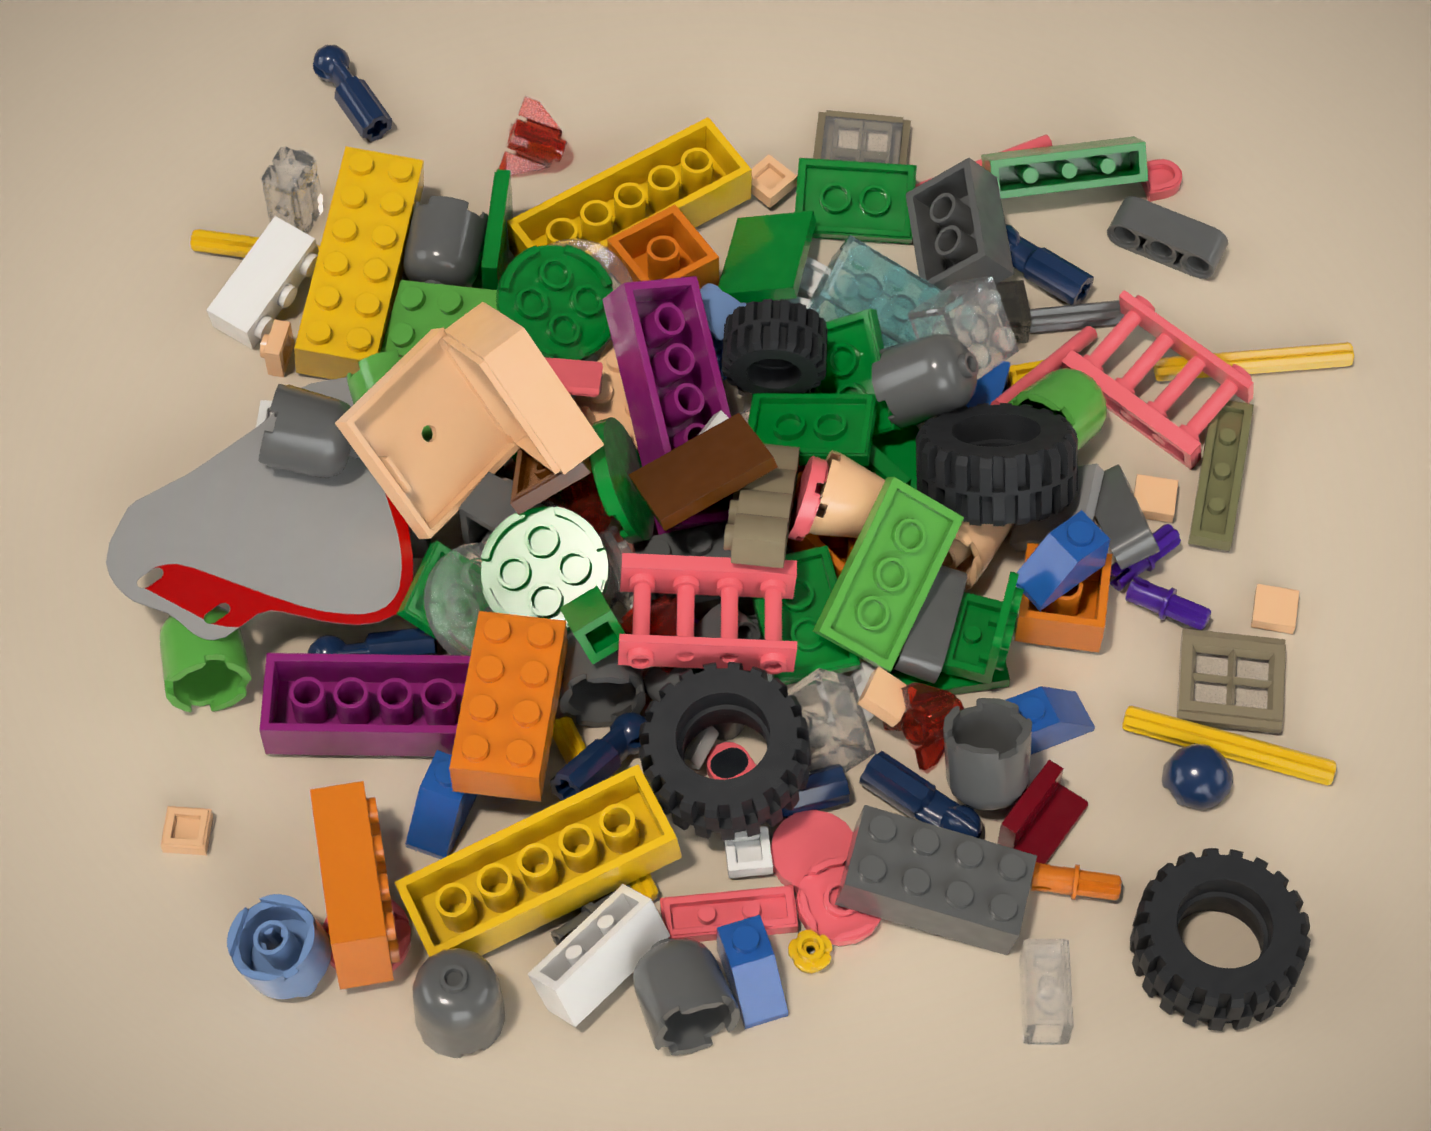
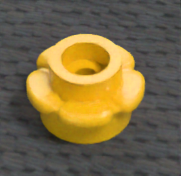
M804 930L799 932L797 938L792 939L789 943V957L792 958L794 965L802 972L816 973L825 968L831 961V955L829 954L832 951V943L824 934L817 935L812 930ZM812 947L815 949V952L809 954L806 949Z

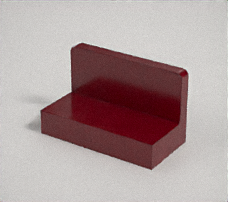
M1050 759L1047 761L1001 823L998 844L1037 855L1036 862L1041 864H1047L1088 807L1087 800L1061 785L1064 768Z

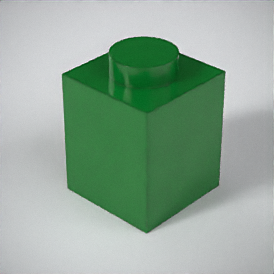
M598 586L560 607L570 629L592 665L618 650L619 634L626 633Z

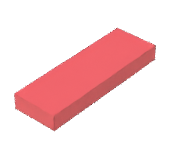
M793 885L660 898L661 918L670 934L669 938L674 940L692 939L698 942L717 940V927L757 915L761 916L767 935L798 932Z

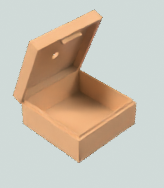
M481 302L448 328L431 329L335 422L336 426L419 539H431L456 514L461 504L488 472L495 474L520 448L554 474L560 471L565 475L604 445L525 328L484 302ZM426 425L433 432L432 439L429 442H426L422 437V430Z

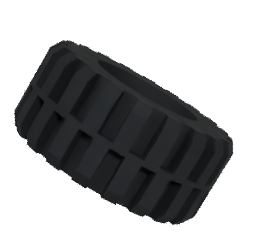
M984 403L977 404L974 407L964 406L956 411L938 414L936 418L931 417L916 435L917 490L963 516V521L969 522V525L993 524V526H1005V524L1012 523L1022 525L1028 524L1029 521L1035 519L1038 521L1047 519L1052 513L1057 515L1062 512L1076 496V491L1078 490L1077 433L1070 422L1060 414L1054 415L1051 410L1045 408L1039 410L1035 409L1034 406L1025 404L1016 406L1012 405V403H1000V405Z
M716 662L703 664L704 671L693 674V671L689 669L679 674L680 682L675 686L671 682L666 683L659 690L660 703L653 700L648 705L645 711L647 722L640 725L639 731L641 745L639 755L643 773L664 814L669 815L671 813L673 824L681 829L686 830L690 825H693L696 836L707 839L711 837L712 832L720 833L721 840H735V833L746 831L747 836L751 837L761 833L760 825L767 822L773 827L782 821V809L793 810L800 801L799 790L806 789L809 780L808 767L811 765L807 721L802 715V707L796 696H788L787 686L778 678H773L769 682L767 671L755 666L752 667L750 672L744 671L742 663L728 662V668H717ZM721 723H738L748 726L764 737L767 742V751L758 765L746 774L732 779H711L697 774L686 765L684 752L691 740L704 729Z
M1218 848L1203 849L1201 857L1196 858L1193 852H1189L1178 857L1176 866L1173 863L1164 865L1158 870L1156 879L1150 880L1144 889L1132 925L1133 929L1130 936V951L1134 953L1132 965L1137 976L1145 975L1142 988L1149 997L1153 998L1158 995L1162 999L1159 1006L1169 1015H1172L1176 1010L1184 1015L1182 1022L1194 1027L1198 1020L1207 1022L1208 1030L1222 1031L1225 1023H1232V1027L1237 1030L1249 1027L1253 1016L1259 1022L1270 1017L1274 1008L1282 1007L1289 998L1293 987L1296 986L1309 953L1311 941L1307 936L1310 930L1309 916L1305 912H1300L1304 902L1298 891L1292 890L1289 892L1287 890L1289 880L1280 871H1277L1275 874L1266 869L1268 862L1258 857L1255 858L1254 862L1242 858L1244 853L1242 851L1230 849L1228 855H1220ZM1201 911H1219L1230 914L1241 920L1251 929L1257 938L1261 954L1254 962L1237 968H1221L1207 964L1194 956L1184 945L1178 932V924L1187 916Z

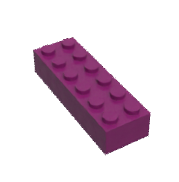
M697 276L627 282L621 284L602 299L642 467L698 436L712 416L720 410L729 418L731 417ZM733 493L666 531L655 517L658 534L728 521L730 501L733 499Z
M267 653L259 728L265 754L434 757L436 751L439 750L452 755L470 656Z

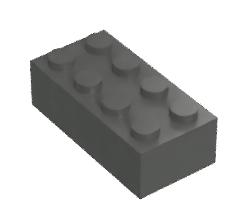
M864 805L854 828L835 905L1008 955L1020 934L1037 855Z

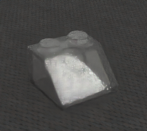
M818 668L788 689V696H796L802 707V715L807 721L811 749L809 771L840 764L844 773L876 753L863 708L857 704L859 695L853 677Z

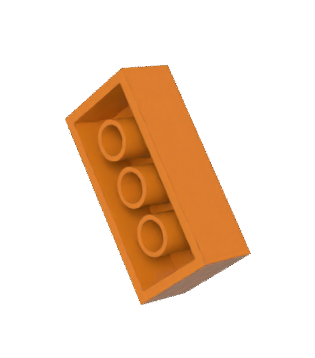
M479 611L449 766L454 792L541 802L568 646L566 621Z
M364 781L310 789L330 942L339 988L341 990L394 981L392 963L400 962L376 798H366Z

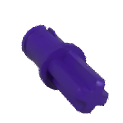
M1164 524L1152 533L1160 552L1121 570L1117 561L1111 565L1110 577L1114 576L1116 578L1110 584L1116 590L1121 591L1136 575L1139 576L1145 570L1151 572L1155 569V563L1180 544L1179 532L1170 524Z
M1137 575L1131 581L1125 597L1126 601L1159 614V619L1161 620L1168 616L1198 630H1203L1207 626L1211 616L1209 608L1176 595L1177 589L1172 587L1168 590L1150 583Z

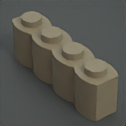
M764 444L773 455L778 467L733 493V499L730 501L728 524H726L724 550L731 551V563L783 568L797 485L800 447Z

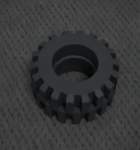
M763 299L761 302L752 301L746 303L745 307H737L733 310V314L728 315L726 324H724L723 376L727 377V381L731 385L737 386L738 390L752 393V395L756 393H809L810 389L817 388L821 384V380H824L826 376L828 336L826 321L824 318L819 317V313L814 309H807L806 305L791 303L790 300Z

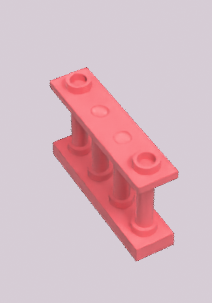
M1124 290L1119 295L1120 312L1125 316L1090 355L1085 354L1082 357L1074 350H1071L1062 360V368L1079 370L1092 377L1103 391L1108 410L1192 470L1202 458L1201 443L1198 436L1234 394L1249 404L1253 399L1254 382H1252V377L1245 369L1236 364L1230 366L1157 314L1154 306L1147 299L1140 295L1133 297ZM1139 325L1156 337V340L1122 378L1117 377L1114 380L1103 372L1102 365ZM1171 348L1189 362L1154 402L1148 401L1145 403L1135 395L1134 388L1168 349ZM1203 371L1221 385L1186 425L1181 424L1178 427L1167 419L1166 412Z
M622 553L620 592L634 593L632 634H619L618 665H627L637 669H645L650 666L704 669L703 664L716 662L717 668H728V662L742 663L743 670L751 671L752 667L755 666L767 671V674L794 672L797 641H782V599H793L797 560H785L783 568L731 563V558ZM651 593L677 594L676 636L650 635ZM695 595L721 597V638L694 637ZM738 597L765 599L764 640L738 639Z

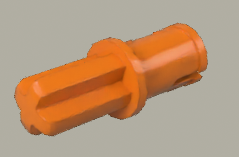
M1036 862L1031 891L1071 895L1072 900L1076 899V895L1118 900L1122 881L1118 875L1079 870L1080 865L1075 864L1074 868Z

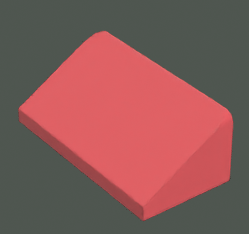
M545 357L570 395L597 397L601 393L603 364L601 362Z

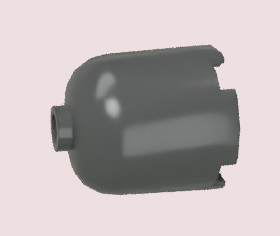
M431 196L429 204L424 205L416 202L403 260V270L409 281L472 287L477 278L483 257L488 214L482 212L478 216L476 213L467 210L469 202L453 197Z
M949 334L929 335L880 350V354H882L880 361L872 364V384L878 402L886 401L890 411L894 414L888 416V419L900 428L915 426L926 422L931 417L936 418L938 414L961 409L972 399L977 387L979 367L976 357L961 340Z
M278 384L269 411L274 413V416L277 418L273 432L264 430L259 462L267 464V467L319 478L337 476L345 469L350 457L358 459L357 453L335 424L351 406L342 400L290 384Z
M619 622L626 634H632V631L625 624ZM572 630L567 631L568 646L559 695L560 711L563 714L568 712L576 716L577 724L590 727L611 726L616 717L632 711L639 714L646 704L642 669L618 665V650L592 665Z
M978 698L976 706L968 707L961 711L959 706L952 708L945 717L943 727L946 779L952 794L966 806L978 810L993 811L1006 808L1015 803L1027 790L1029 783L1032 740L1031 719H1026L1019 713V706L1017 704L1000 698Z
M663 939L655 943L637 963L633 973L635 993L653 1044L657 1050H660L661 1047H668L671 1055L674 1056L691 1054L712 1046L713 1042L710 1037L720 1032L724 1027H726L728 1033L735 1029L740 1020L739 1007L714 955L704 944L692 939Z
M462 948L446 949L430 956L418 969L412 986L415 1023L424 1044L436 1053L452 1058H461L462 1054L473 1053L479 1049L483 1051L488 1049L500 1036L505 1022L503 996L498 977L492 966L478 953Z

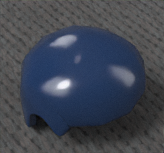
M1195 743L1178 749L1164 764L1162 785L1164 788L1169 789L1178 805L1205 810L1217 806L1229 794L1233 783V774L1229 763L1217 749L1206 744Z

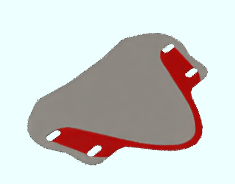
M347 377L311 383L302 387L309 391L342 400L351 407L353 406ZM273 413L255 429L189 474L131 504L124 513L109 542L106 565L113 583L125 596L139 604L168 613L190 632L206 640L224 638L256 615L268 611L284 612L338 624L363 625L379 623L397 614L413 581V554L408 523L359 456L358 459L350 457L345 469L337 476L331 478L309 476L267 467V464L260 463L259 454L264 430L270 432L274 430L277 417ZM160 568L163 570V576L149 587H138L137 581L139 578L152 569ZM227 604L230 606L229 613L215 623L208 624L204 621V616L218 605Z

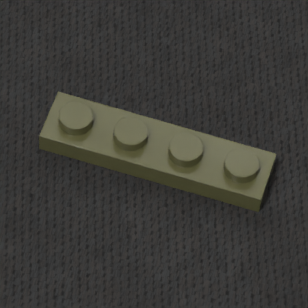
M1229 400L1207 426L1188 544L1230 551L1253 404Z

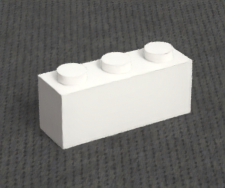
M275 216L207 308L212 326L253 350L259 340H262L264 334H270L274 319L282 308L286 309L293 303L297 295V288L305 276L310 277L313 274L319 252L315 238Z
M622 884L527 975L547 1010L576 1027L634 972L639 960L655 943L668 939L670 934L652 899Z

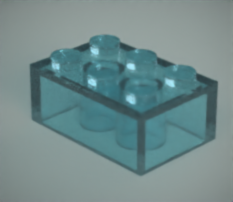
M849 235L831 258L807 309L817 311L819 317L824 318L826 322L863 310L876 309L884 348L929 335H935L953 297Z

